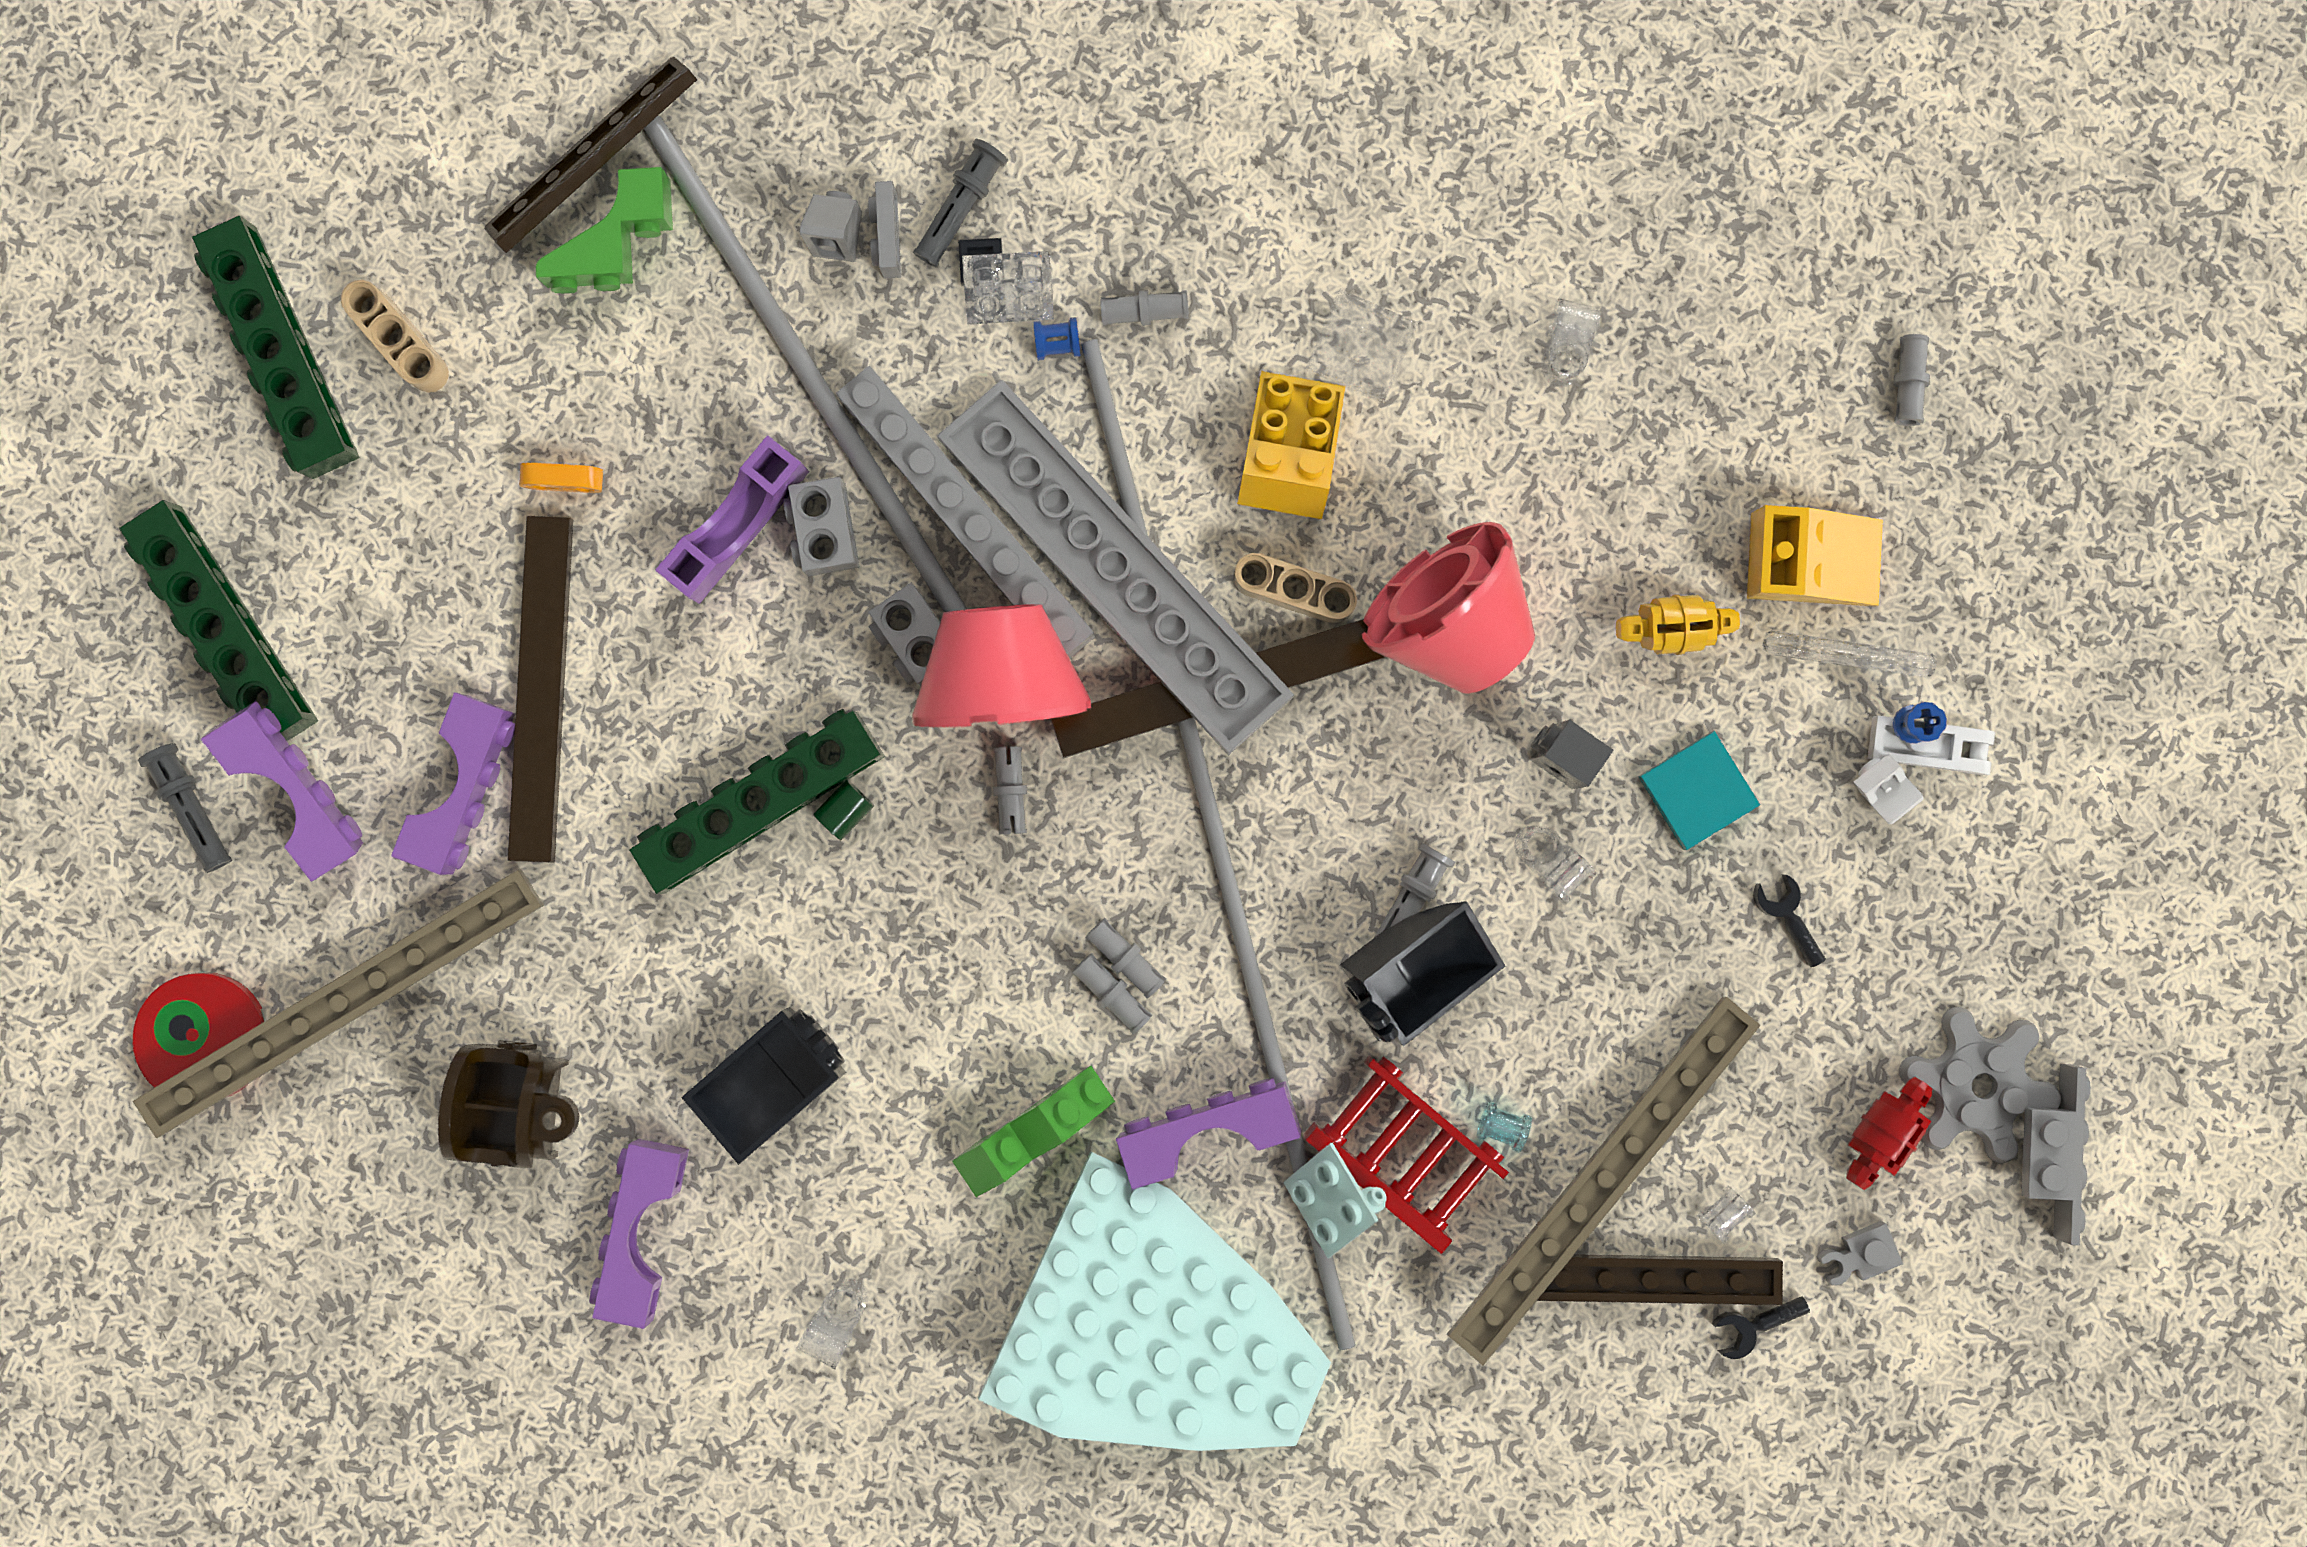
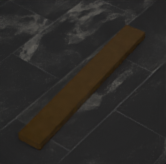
M526 516L508 861L555 863L574 521L567 517Z
M1364 619L1255 652L1288 688L1387 658L1370 649L1364 642L1361 634L1364 632L1367 634L1368 626L1363 621ZM1161 682L1091 703V708H1087L1085 712L1050 718L1062 758L1064 759L1183 722L1193 717Z

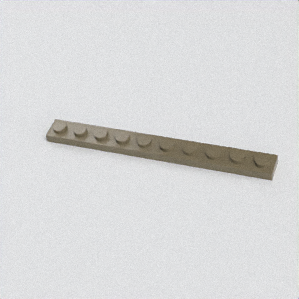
M518 869L132 1102L157 1139L540 909L544 904L522 869Z
M1722 997L1446 1335L1484 1366L1761 1025L1728 997Z

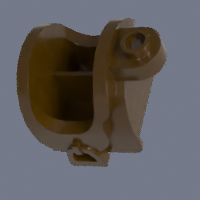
M498 1040L497 1045L468 1044L461 1047L451 1061L441 1093L438 1114V1140L442 1156L447 1160L487 1163L494 1167L504 1165L516 1168H532L533 1158L552 1160L558 1157V1151L552 1150L553 1143L570 1137L577 1129L579 1123V1111L574 1101L566 1096L558 1095L561 1068L569 1065V1060L541 1056L542 1052L537 1050V1044ZM556 1113L561 1119L559 1127L555 1126Z

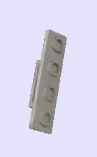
M2060 1064L2059 1092L2061 1103L2058 1109L2025 1108L2022 1196L2033 1199L2055 1200L2053 1237L2070 1245H2080V1233L2084 1231L2086 1224L2085 1213L2081 1207L2082 1189L2085 1188L2087 1183V1170L2083 1164V1148L2089 1138V1127L2085 1120V1101L2089 1099L2091 1086L2089 1078L2086 1076L2087 1068L2071 1064Z

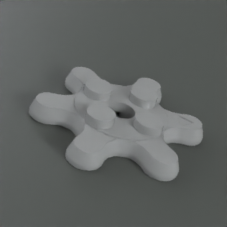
M1952 1007L1944 1013L1941 1021L1942 1029L1947 1037L1945 1052L1935 1059L1910 1056L1905 1058L1899 1067V1075L1904 1083L1916 1077L1933 1088L1932 1096L1935 1099L1936 1107L1929 1119L1932 1122L1926 1129L1927 1132L1923 1136L1922 1141L1931 1149L1941 1150L1948 1147L1959 1133L1972 1131L1982 1138L1985 1152L1991 1160L1998 1163H2007L2018 1152V1143L2012 1131L2013 1122L2018 1114L2024 1112L2025 1108L2057 1109L2061 1103L2060 1092L2054 1084L2046 1081H2035L2025 1071L2026 1056L2036 1047L2039 1041L2038 1029L2027 1020H2016L2009 1024L2001 1036L1988 1039L1977 1031L1974 1017L1970 1011L1962 1007ZM1982 1073H1986L1993 1080L1991 1091L1984 1098L1977 1097L1973 1093L1971 1086L1973 1079Z

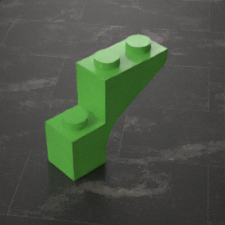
M662 167L618 169V192L614 205L607 216L539 259L536 264V278L547 288H551L552 292L560 294L577 292V286H594V289L599 291H616L620 289V284L633 283L631 233L634 232L635 236L641 238H655L661 235V231L673 230L671 180Z
M1089 1066L1017 1117L977 1141L952 1160L975 1197H978L1007 1181L1033 1159L1063 1144L1112 1105L1115 1100L1093 1067Z

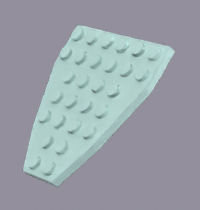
M1090 1152L982 1387L978 1400L1060 1438L1194 1451L1296 1446L1331 1362L1272 1286L1171 1189L1156 1182L1132 1190L1125 1167Z

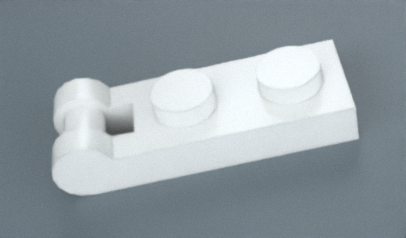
M1879 715L1872 717L1867 759L1879 758L1881 760L1887 754H1890L1899 764L1958 771L1975 775H1990L1991 762L1987 761L1989 745H1994V731L1947 725L1938 739L1911 744L1900 740L1895 735L1893 729L1894 717ZM1914 720L1915 728L1925 727V722ZM1963 742L1970 743L1969 758L1961 757Z

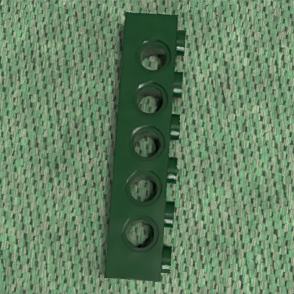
M239 215L192 236L198 253L194 254L195 261L202 273L207 278L210 277L216 290L212 292L213 301L221 314L225 317L227 316L233 330L229 332L230 339L241 355H245L251 368L247 370L248 379L253 388L259 394H262L268 408L264 409L265 417L276 433H280L286 447L282 448V454L288 466L294 472L297 471L302 475L315 479L359 459L360 456L257 227ZM244 265L241 277L233 281L234 270L238 266ZM261 303L260 314L250 320L251 309L256 304ZM278 342L279 349L277 354L268 359V348L273 343ZM296 380L297 387L294 394L285 398V387L291 381ZM313 419V431L308 436L303 437L302 427L304 423Z
M162 500L119 528L127 540L124 543L125 550L137 564L143 565L150 576L147 579L149 588L160 600L165 601L173 613L170 616L172 624L180 634L190 639L196 649L193 652L195 660L204 671L213 675L219 685L216 689L217 694L228 708L234 709L238 713L257 701L259 693L265 690L268 694V703L265 708L269 709L278 719L281 725L279 732L286 741H289L318 722L317 717L182 506ZM174 546L175 558L167 565L165 554L169 548ZM197 582L199 588L198 595L190 602L188 590L193 583ZM217 618H220L222 623L221 632L213 638L211 625ZM242 654L245 658V666L239 674H236L234 661L238 655Z
M844 709L833 713L822 721L825 728L811 737L807 732L796 736L785 744L788 751L774 760L771 755L759 759L748 767L751 774L737 783L734 778L722 782L711 790L714 797L700 806L697 801H693L674 813L677 820L664 828L660 824H656L637 836L640 843L630 848L629 851L655 893L665 894L838 787L846 780L851 779L885 757L884 753L859 713L852 710L847 714ZM829 741L837 742L841 750L839 760L832 765L824 764L820 758L822 746ZM792 764H798L804 774L801 784L795 788H789L783 779L785 769ZM754 787L762 788L766 794V803L758 811L751 810L747 804V795ZM721 809L727 814L729 825L726 831L716 834L711 829L710 818L714 812ZM680 833L687 834L692 843L691 850L685 857L678 856L673 848L674 839Z

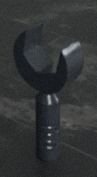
M1781 874L1787 892L1778 902L1767 900L1761 884L1756 883L1753 897L1758 909L1766 915L1785 918L1787 930L1811 968L1823 963L1826 960L1825 956L1801 917L1793 912L1801 900V891L1797 882L1792 877Z
M1801 1296L1756 1315L1753 1321H1749L1743 1315L1736 1312L1720 1314L1713 1320L1712 1325L1720 1327L1732 1324L1739 1334L1734 1347L1717 1351L1730 1359H1740L1747 1356L1756 1345V1331L1765 1332L1810 1313L1806 1300Z

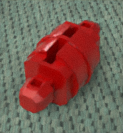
M1913 1077L1900 1089L1901 1095L1899 1098L1886 1091L1882 1092L1866 1115H1862V1121L1847 1144L1859 1153L1860 1156L1857 1160L1853 1159L1847 1170L1846 1179L1865 1190L1879 1177L1877 1172L1880 1168L1893 1176L1897 1174L1900 1168H1903L1911 1154L1917 1151V1145L1932 1122L1919 1112L1921 1107H1926L1931 1098L1932 1087L1922 1080Z

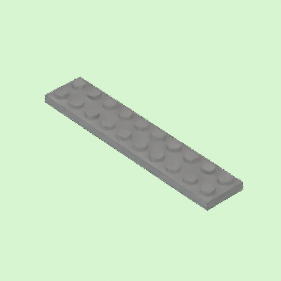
M1000 380L937 435L943 446L1228 756L1293 698L1294 694L1003 380Z

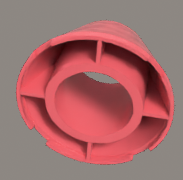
M1495 522L1473 524L1447 535V539L1451 543L1432 555L1425 549L1408 562L1384 586L1372 602L1363 620L1368 626L1367 634L1364 632L1361 635L1370 649L1465 694L1475 693L1494 685L1523 661L1534 643L1535 631L1511 536L1502 525Z
M1042 604L965 609L944 612L914 707L912 720L913 725L920 727L972 726L971 723L998 721V724L1034 721L1085 712L1087 708H1091V699Z

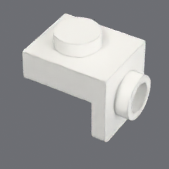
M1887 754L1881 760L1874 758L1860 769L1858 772L1859 778L1854 781L1861 795L1888 824H1894L1923 800L1922 793L1906 777L1901 766L1890 754Z

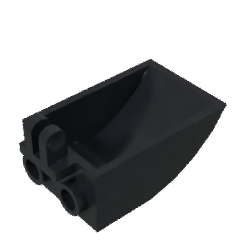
M1467 901L1444 904L1403 919L1381 932L1340 964L1349 978L1344 985L1359 1003L1355 1007L1375 1038L1383 1042H1390L1395 1039L1402 1046L1408 1044L1506 966Z
M789 1007L779 1012L681 1098L739 1165L847 1073L841 1066L845 1060L838 1051L839 1047L812 1015L808 1016L801 1009L794 1012Z

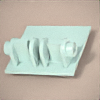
M1333 1143L1327 1145L1283 1182L1327 1258L1332 1257L1379 1221L1375 1214L1384 1209L1387 1199L1385 1192L1379 1187H1367L1360 1190Z

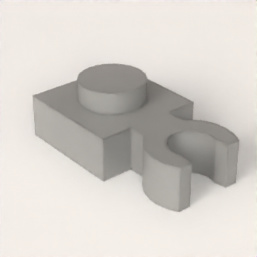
M1883 1221L1841 1237L1846 1248L1845 1250L1839 1252L1834 1249H1826L1816 1256L1822 1264L1832 1260L1838 1262V1270L1834 1274L1825 1277L1826 1281L1831 1285L1843 1284L1849 1279L1852 1271H1856L1858 1278L1864 1281L1903 1265L1888 1226Z

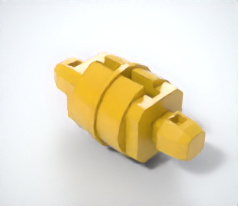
M1675 594L1670 597L1652 599L1650 604L1640 605L1639 615L1624 616L1616 620V636L1623 641L1640 642L1642 648L1654 650L1657 655L1671 653L1682 655L1685 652L1702 651L1705 646L1716 645L1717 635L1729 634L1738 630L1740 627V615L1738 611L1730 608H1716L1713 601L1704 600L1699 595L1680 596ZM1690 622H1698V625L1691 626ZM1666 624V627L1657 628V625Z

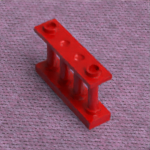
M1369 1055L1364 1063L1375 1071L1373 1076L1332 1125L1327 1123L1322 1129L1313 1122L1303 1136L1319 1152L1330 1143H1333L1356 1183L1363 1189L1367 1187L1381 1188L1387 1197L1385 1208L1442 1255L1453 1241L1444 1231L1449 1225L1446 1221L1489 1169H1492L1502 1179L1508 1175L1509 1172L1500 1165V1162L1505 1157L1485 1140L1478 1147L1398 1080L1403 1072L1383 1056L1377 1062ZM1390 1084L1409 1101L1367 1152L1363 1153L1361 1151L1355 1157L1343 1147L1348 1141L1345 1136L1387 1085ZM1423 1112L1443 1129L1400 1181L1394 1180L1389 1185L1377 1175L1381 1170L1379 1164ZM1457 1140L1474 1154L1476 1158L1433 1210L1428 1207L1422 1213L1410 1203L1415 1197L1412 1193Z

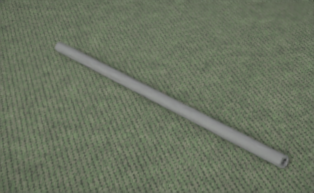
M657 116L644 128L646 134L942 610L950 612L967 609L661 116Z

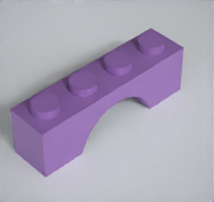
M767 435L739 468L737 480L719 508L699 528L683 536L655 571L689 599L700 604L784 503V499L790 496L788 485L801 483L809 473L808 469Z
M454 692L439 734L449 743L457 758L458 778L456 786L450 797L437 809L424 814L406 816L391 857L439 875L454 874L455 869H460L463 866L469 852V845L465 844L471 828L475 829L479 825L484 814L485 806L481 804L487 787L491 788L495 784L500 772V764L496 762L502 747H507L514 737L515 723L512 721L515 713L471 696Z
M255 701L212 728L201 738V741L228 775L241 773L262 775L278 783L287 792L294 805L296 821L294 831L284 848L312 882L354 856L363 844L361 840L362 832L352 817L349 815L343 816L334 804L336 799L330 787L323 780L317 781L307 769L309 763L301 749L295 744L289 745L279 732L281 725L276 716L269 709H262Z
M1274 1078L1264 1079L1249 1085V1093L1234 1097L1232 1091H1226L1207 1098L1209 1105L1192 1110L1190 1104H1185L1167 1110L1165 1112L1167 1118L1151 1123L1149 1117H1143L1124 1124L1126 1131L1121 1132L1116 1141L1132 1190L1174 1177L1178 1170V1160L1182 1146L1192 1136L1207 1129L1224 1128L1235 1131L1248 1139L1258 1151L1300 1138L1302 1131L1286 1081L1275 1084Z
M637 1139L628 1144V1149H622L617 1163V1174L622 1175L619 1192H613L607 1213L608 1217L613 1218L610 1235H604L598 1259L604 1261L601 1278H595L589 1297V1303L595 1304L593 1319L642 1329L646 1328L654 1320L662 1276L654 1272L643 1260L637 1245V1228L641 1216L650 1204L672 1198L681 1191L689 1149L643 1139Z

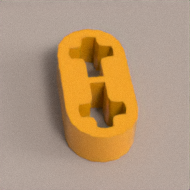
M521 463L519 486L523 488L582 493L602 492L603 469L551 463Z

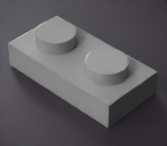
M893 181L875 182L876 196L869 197L868 199L870 222L877 223L878 239H871L870 243L873 266H879L884 279L901 278L897 192Z

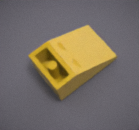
M1261 371L1237 504L1316 519L1323 518L1330 490L1345 386Z
M1764 505L1751 513L1747 599L1879 606L1883 520L1807 507Z

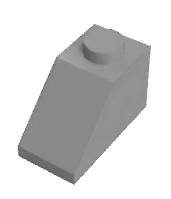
M828 191L826 196L813 194L801 222L799 232L812 256L855 262L862 217L861 208L857 200L852 199L851 195L844 192Z

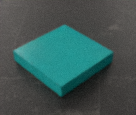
M1715 731L1710 732L1638 776L1683 850L1692 848L1760 806L1759 801Z

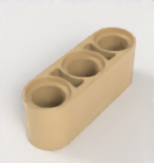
M355 280L343 289L341 304L345 312L401 378L417 389L427 393L436 392L443 388L449 376L445 361L387 294L365 280ZM374 296L375 302L373 307L369 311L362 313L361 307L363 302L367 298ZM402 328L403 334L400 341L394 345H389L391 333L396 329ZM424 361H430L429 372L424 377L417 378V367Z
M1247 554L1238 561L1235 567L1234 583L1242 594L1328 623L1336 624L1343 622L1352 614L1357 604L1355 590L1345 581L1263 554ZM1248 565H1258L1265 572V581L1257 586L1247 584L1241 575L1243 568ZM1298 578L1306 586V595L1300 599L1287 597L1283 590V583L1287 579ZM1335 591L1343 594L1347 600L1346 610L1341 613H1333L1328 610L1324 602L1327 593Z

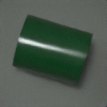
M846 780L813 815L831 834L842 840L874 807V804L854 784Z

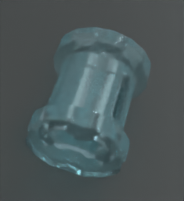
M1490 1101L1482 1113L1477 1129V1138L1483 1140L1487 1137L1511 1145L1513 1151L1520 1153L1530 1133L1532 1116L1524 1113L1520 1117L1498 1109L1497 1104Z

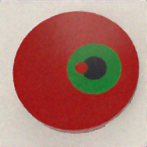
M217 973L186 974L163 983L148 996L135 1020L133 1051L140 1071L154 1088L262 1024L264 1022L260 1010L262 1006L254 994L243 984L233 978ZM243 1088L239 1089L238 1091L234 1092L233 1094H231V1095H229V1096H232V1095L236 1094L237 1092L241 1091Z

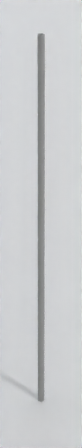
M1088 340L1081 343L1123 510L1148 536L1098 340ZM1192 718L1178 724L1269 1078H1274L1275 1084L1286 1081L1293 1103L1196 721ZM1302 1134L1300 1138L1286 1142L1293 1173L1308 1162ZM1307 1224L1339 1350L1351 1349L1356 1344L1333 1256L1330 1258L1326 1257Z

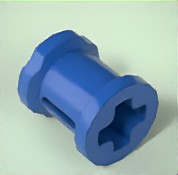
M1077 317L1070 318L1067 323L1042 325L1040 321H1034L1038 361L1045 360L1046 355L1072 353L1074 357L1081 356ZM1053 337H1068L1067 340L1051 342L1047 341L1048 338Z
M1922 702L1902 707L1893 718L1895 735L1900 740L1911 744L1936 740L1947 726L1945 712L1931 702ZM1914 719H1924L1925 727L1915 728Z

